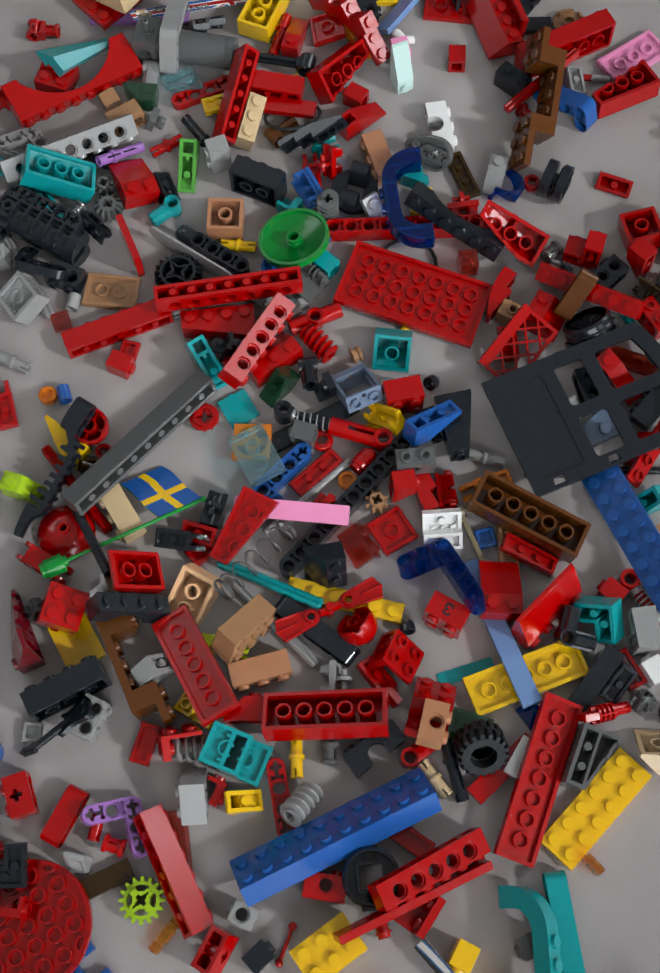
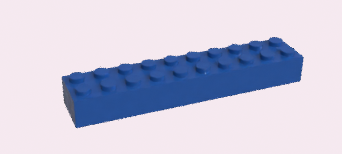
M418 767L230 860L229 863L239 890L247 906L250 907L350 857L355 851L364 847H370L442 811L434 788L421 768Z

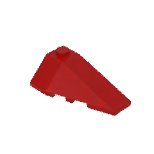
M488 199L479 216L517 260L532 268L550 235Z

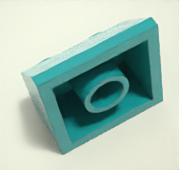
M376 327L372 369L408 373L413 331Z

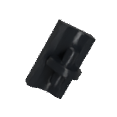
M228 331L224 340L222 338H214L211 341L210 348L217 354L222 353L219 362H223L222 360L232 355L242 342L241 339L233 338L234 332Z
M209 490L199 520L201 524L219 527L228 500V494Z

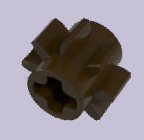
M87 454L86 457L80 458L77 471L80 474L87 471L98 461L96 456Z

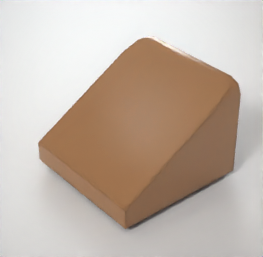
M113 87L98 95L101 104L107 112L123 104Z

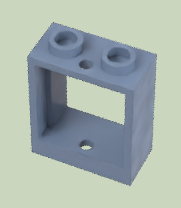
M364 363L331 376L336 385V395L349 414L384 399L379 382ZM363 383L369 386L349 396H346L344 391Z

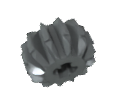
M107 193L106 196L100 195V199H95L94 211L97 218L101 219L103 223L107 220L112 223V220H116L115 215H123L124 205L121 198L115 194L110 196Z

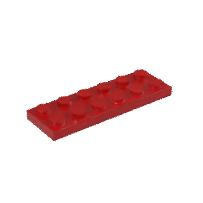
M185 604L151 625L202 726H208L240 706L189 608Z

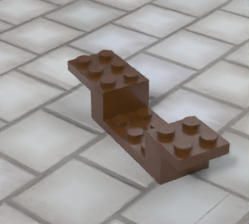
M544 26L526 41L527 51L523 59L524 72L541 76L539 81L540 91L536 100L538 103L537 111L530 112L517 120L513 126L514 137L511 141L510 148L512 150L508 161V172L516 173L530 166L533 145H539L555 135L567 50L549 45L551 27Z
M104 576L110 592L123 593L113 589L111 576ZM128 615L114 618L108 622H96L132 714L140 720L159 711L166 726H175L174 719L177 716L171 704L166 702L169 700V696L163 685H158L156 681H152L138 688L136 681L133 680L132 676H129L131 668L128 662H126L125 658H122L125 653L119 643L139 635L137 628L140 626L136 617Z

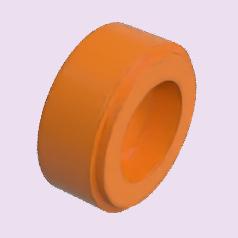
M51 386L41 388L38 393L41 403L47 406L53 405L58 399L55 388Z
M350 471L342 472L338 476V486L346 491L357 479L356 475Z

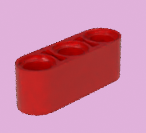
M70 784L43 828L40 839L59 849L85 807L90 793L74 784Z

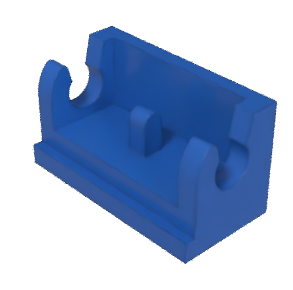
M307 166L305 169L293 174L294 180L291 181V184L298 196L303 199L304 206L307 209H312L317 206V196L323 190Z

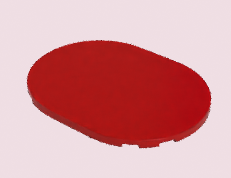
M28 859V886L26 888L0 889V907H4L5 903L18 905L20 895L30 897V902L32 903L31 912L27 915L26 920L0 917V973H73L81 963L91 939L93 916L89 897L79 879L65 867L48 860Z

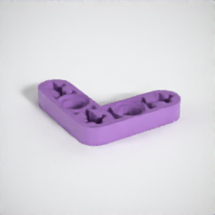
M129 796L92 804L82 810L80 819L86 826L124 819L132 856L137 859L147 856L146 850L141 854L140 851L135 849L139 843L138 839L133 841V838L140 836L131 830L133 820H129V817L133 814L130 808L127 809L130 801H132V804L137 805L134 809V815L136 816L143 812L142 802L138 797ZM109 805L115 806L117 809L116 816H108L106 814V807ZM99 807H101V815L95 816L93 821L85 817L89 810H91V813H98L100 811Z

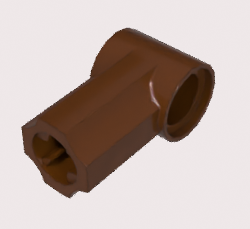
M290 117L278 125V127L299 126L294 117ZM268 127L264 132V137L274 148H279L277 141L293 131H279Z

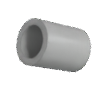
M70 292L65 309L69 312H78L81 295L76 292Z

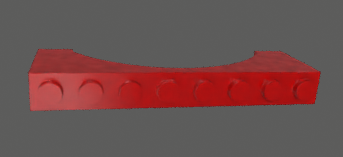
M123 32L108 38L107 48L109 51L103 67L90 82L80 88L67 92L53 93L26 87L18 83L17 80L2 85V96L21 128H30L41 120H48L56 113H63L67 108L76 107L87 99H94L98 94L110 87L122 86L131 79H138L142 75L143 66Z

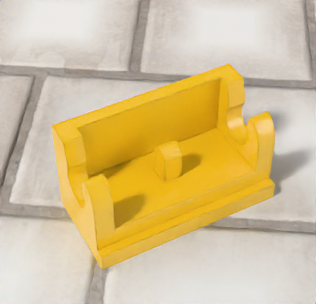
M377 402L368 406L371 411L369 415L363 412V417L368 423L367 426L377 429L387 428L394 436L400 433L405 424V418L399 409Z

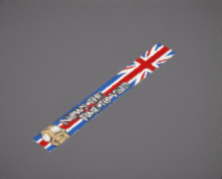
M247 0L188 2L186 12L246 3ZM166 6L129 11L134 20H139V15L159 17L164 16Z

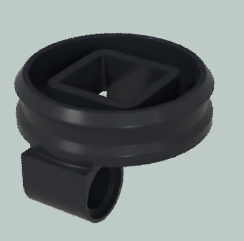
M353 159L350 169L339 173L334 178L331 189L339 195L340 211L353 215L365 213L359 201L360 193L348 190V185L364 189L361 199L373 191L378 194L377 181L370 174L371 164Z
M602 306L591 307L576 313L570 322L566 321L563 326V332L567 340L565 343L566 348L619 328L617 318L612 317L610 310Z
M378 845L364 847L355 851L347 859L342 870L343 889L352 902L362 907V912L377 911L369 890L361 891L359 867L381 864L382 877L399 868L394 857L387 851L378 848ZM396 885L393 888L394 895L398 892Z

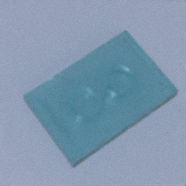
M261 423L227 439L252 488L286 472L282 460Z

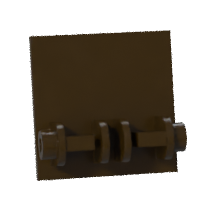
M639 275L638 282L640 285H635L632 289L634 295L641 299L644 297L645 299L652 293V296L660 305V286L658 288L653 285L654 281L649 277H641Z

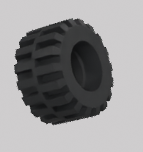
M479 719V721L472 720L470 724L465 723L463 728H459L457 734L454 735L453 747L460 768L463 771L465 770L467 774L473 773V776L478 777L482 775V777H485L490 773L491 775L495 774L496 770L500 771L502 769V765H506V758H509V747L503 730L497 723L493 724L491 720L485 722L484 719Z

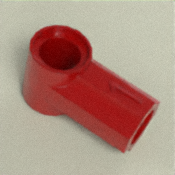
M414 743L401 752L399 763L405 769H412L436 751V749ZM404 755H413L414 762H406L404 760Z

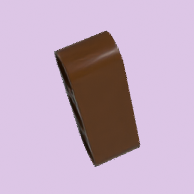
M582 268L555 307L553 313L570 322L597 283L599 277Z

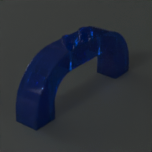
M412 147L395 153L389 158L383 168L381 189H379L380 200L383 199L384 203L381 204L382 215L386 216L389 231L399 242L412 248H434L435 235L433 223H412L403 216L401 211L397 181L405 174L421 172L422 167L420 147Z

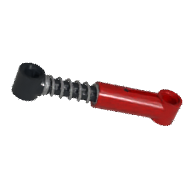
M286 400L278 401L274 405L275 421L281 425L294 423L295 419L316 424L318 429L327 430L328 435L371 446L379 452H382L389 446L393 439L392 432L387 428L377 429L337 417L326 419L324 416L319 417L318 414L315 416L312 413H306V411H299V409L293 407ZM281 411H287L288 413H286V414L283 415V414H280L279 412H281ZM380 438H385V439H387L388 441H386V442H380L379 439H380Z

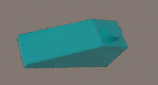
M203 334L186 342L184 346L194 363L203 374L212 378L216 389L219 390L226 386L227 383L217 377L222 367Z

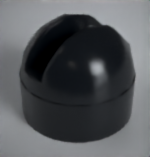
M429 375L423 380L424 387L429 391L436 389L440 383L439 378L435 375Z
M408 619V622H405V620L401 621L399 629L405 635H412L416 632L415 624L412 620Z

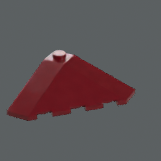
M13 589L11 590V630L14 659L11 660L15 670L26 674L46 665L31 623L26 617L20 594Z

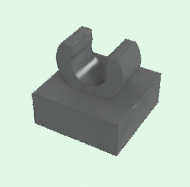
M154 107L146 126L147 130L152 132L154 125L158 129H163L166 118L158 116L161 109Z

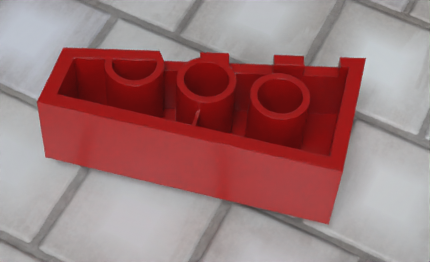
M363 38L348 42L306 73L320 105L333 103L336 100L337 94L341 93L347 81L351 80L353 73L360 68L370 53Z
M644 59L640 60L635 67H630L622 76L618 75L615 77L613 82H608L592 93V98L596 103L598 120L658 96L660 79Z
M253 303L180 311L181 328L184 338L193 339L203 334L206 340L222 338L224 340L229 331L234 332L233 338L243 340L255 324Z

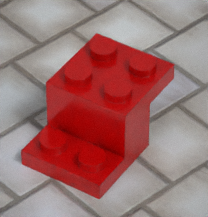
M418 677L404 735L417 738L426 698L449 703V711L452 712L457 687L450 683L433 681L428 677ZM435 721L430 722L432 727H440L439 723ZM446 724L445 731H448L449 724Z

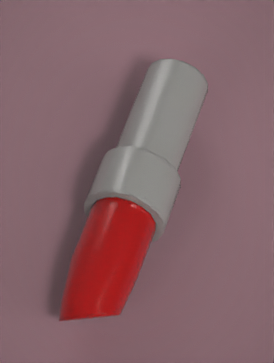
M583 74L584 81L610 83V76Z

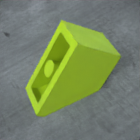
M5 470L0 482V490L5 496L36 505L40 504L30 499V494L42 499L44 495L37 492V489L40 487L46 490L45 486L28 477Z

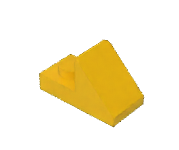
M261 789L224 792L226 814L234 816L240 813L264 810Z

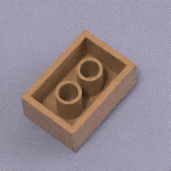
M258 593L217 629L211 650L228 665L233 660L238 661L244 654L243 651L245 649H251L260 636L264 637L271 628L269 626L275 619L273 616L276 608Z

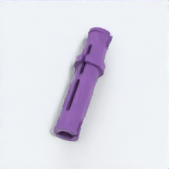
M139 141L117 150H108V153L96 156L95 161L98 167L109 163L115 164L118 160L144 152L145 147Z

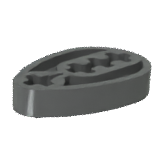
M428 134L418 135L405 142V149L409 155H415L417 161L420 160L422 167L430 171H442L453 160L452 146L443 137ZM412 142H414V145L416 146V148L414 149L413 145H411ZM430 148L429 151L431 152L438 151L437 154L439 155L445 154V157L447 159L444 161V157L442 156L436 158V154L434 153L428 155V151L426 149Z

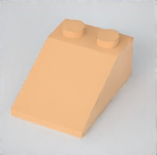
M194 563L184 564L168 597L171 612L185 604L199 627L218 598L219 594L215 590L214 581L219 579V577ZM217 582V586L221 590L220 584Z

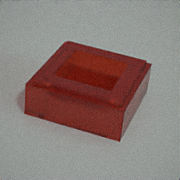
M67 309L49 315L56 333L73 327Z

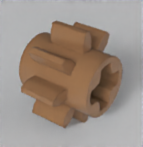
M372 490L371 496L365 497V501L369 502L366 504V509L370 508L372 514L375 512L382 514V509L388 508V503H386L388 496H383L382 490L375 493Z

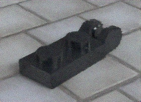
M156 528L154 547L183 551H206V547L202 545L194 546L192 543L193 538L204 540L207 539V535L197 534L192 531Z

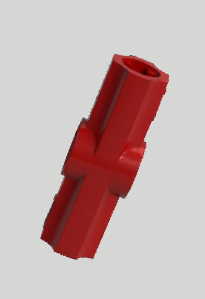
M338 302L321 308L313 307L306 314L289 320L287 322L289 331L294 337L299 335L308 325L314 326L318 324L320 326L319 329H321L324 324L343 317L342 308Z

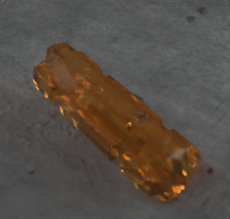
M175 917L156 937L157 940H153L148 948L153 954H159L163 949L162 946H165L176 934V930L180 929Z

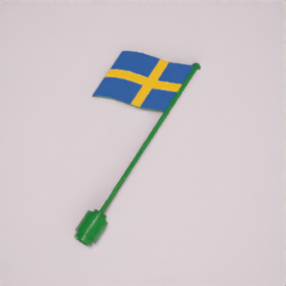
M163 466L120 484V486L131 492L157 518L106 540L99 545L103 547L202 501L205 503L206 497H200L187 488L173 472ZM86 549L68 558L58 553L42 560V563L38 564L44 579L48 577L51 579L68 571L66 567L70 566L69 561L91 552V549Z

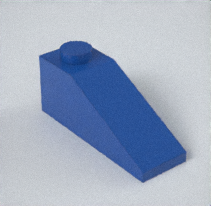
M451 399L406 419L403 437L414 448L424 444L462 414V410Z

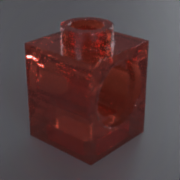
M476 249L458 251L456 263L459 274L465 276L477 275L479 261Z

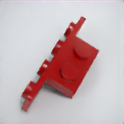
M660 420L653 432L638 431L637 436L642 439L659 432ZM660 448L623 463L624 466H631L626 474V478L634 488L640 487L660 454Z

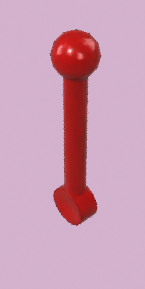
M295 922L289 923V931L279 958L275 960V966L278 968L283 966L282 960L293 931L297 929Z

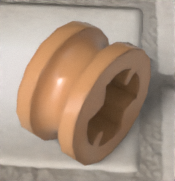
M358 345L354 349H348L354 364L358 360H364Z

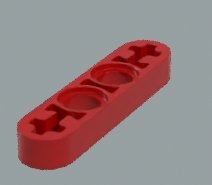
M228 75L175 93L171 98L173 108L181 111L200 104L203 98L224 93L226 86L224 83L227 82ZM210 87L215 89L213 92L206 91ZM194 93L199 94L197 98H191L190 96Z
M272 758L268 761L266 769L276 832L278 836H281L284 833H280V830H283L284 827L283 822L278 823V819L283 820V818L277 813V807L290 797L284 762L280 758ZM274 762H277L279 766L282 765V768L278 771L280 777L284 775V779L277 778L271 781V777L276 778L274 770H270ZM276 783H283L285 785V791L282 794L274 792L273 787ZM287 824L288 828H292V830L295 829V827H292Z

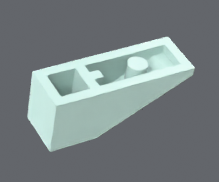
M407 40L391 45L389 80L397 95L413 89L414 77Z

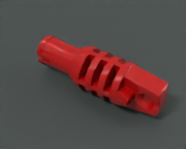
M623 701L615 704L606 702L590 706L588 711L578 713L579 722H590V725L612 721L619 715L630 713L631 705L628 701Z

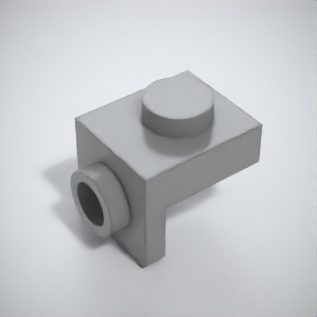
M375 191L359 200L365 211L364 218L380 217V214L385 211Z

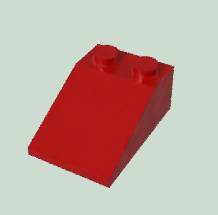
M142 158L108 165L125 210L158 203L160 189L154 175Z
M107 551L114 590L135 594H158L165 590L158 552Z
M478 561L479 619L516 621L523 613V593L518 563Z

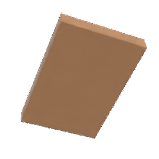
M88 272L81 304L83 307L110 310L134 307L138 301L142 280L139 277Z

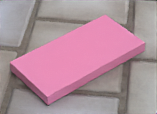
M648 29L596 60V65L605 75L610 76V80L613 82L615 77L618 75L622 76L630 67L638 65V62L642 59L645 60L649 67L660 61V40Z

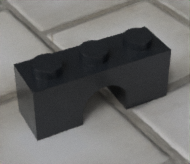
M391 718L389 720V737L360 738V743L356 746L351 744L343 751L342 759L358 779L374 766L368 755V751L372 746L382 745L391 753L406 742L407 738Z

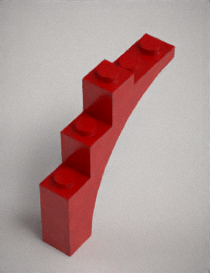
M308 0L313 10H321L331 14L345 24L358 39L363 38L370 53L369 55L376 66L390 58L391 54L377 29L379 24L372 10L361 11L356 0Z

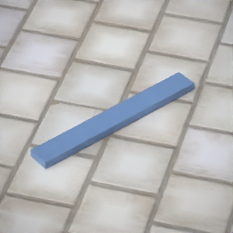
M478 558L459 564V569L479 611ZM482 619L522 709L540 703L542 698L506 620Z

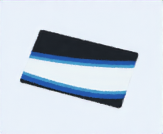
M423 939L414 947L435 973H455L426 939Z

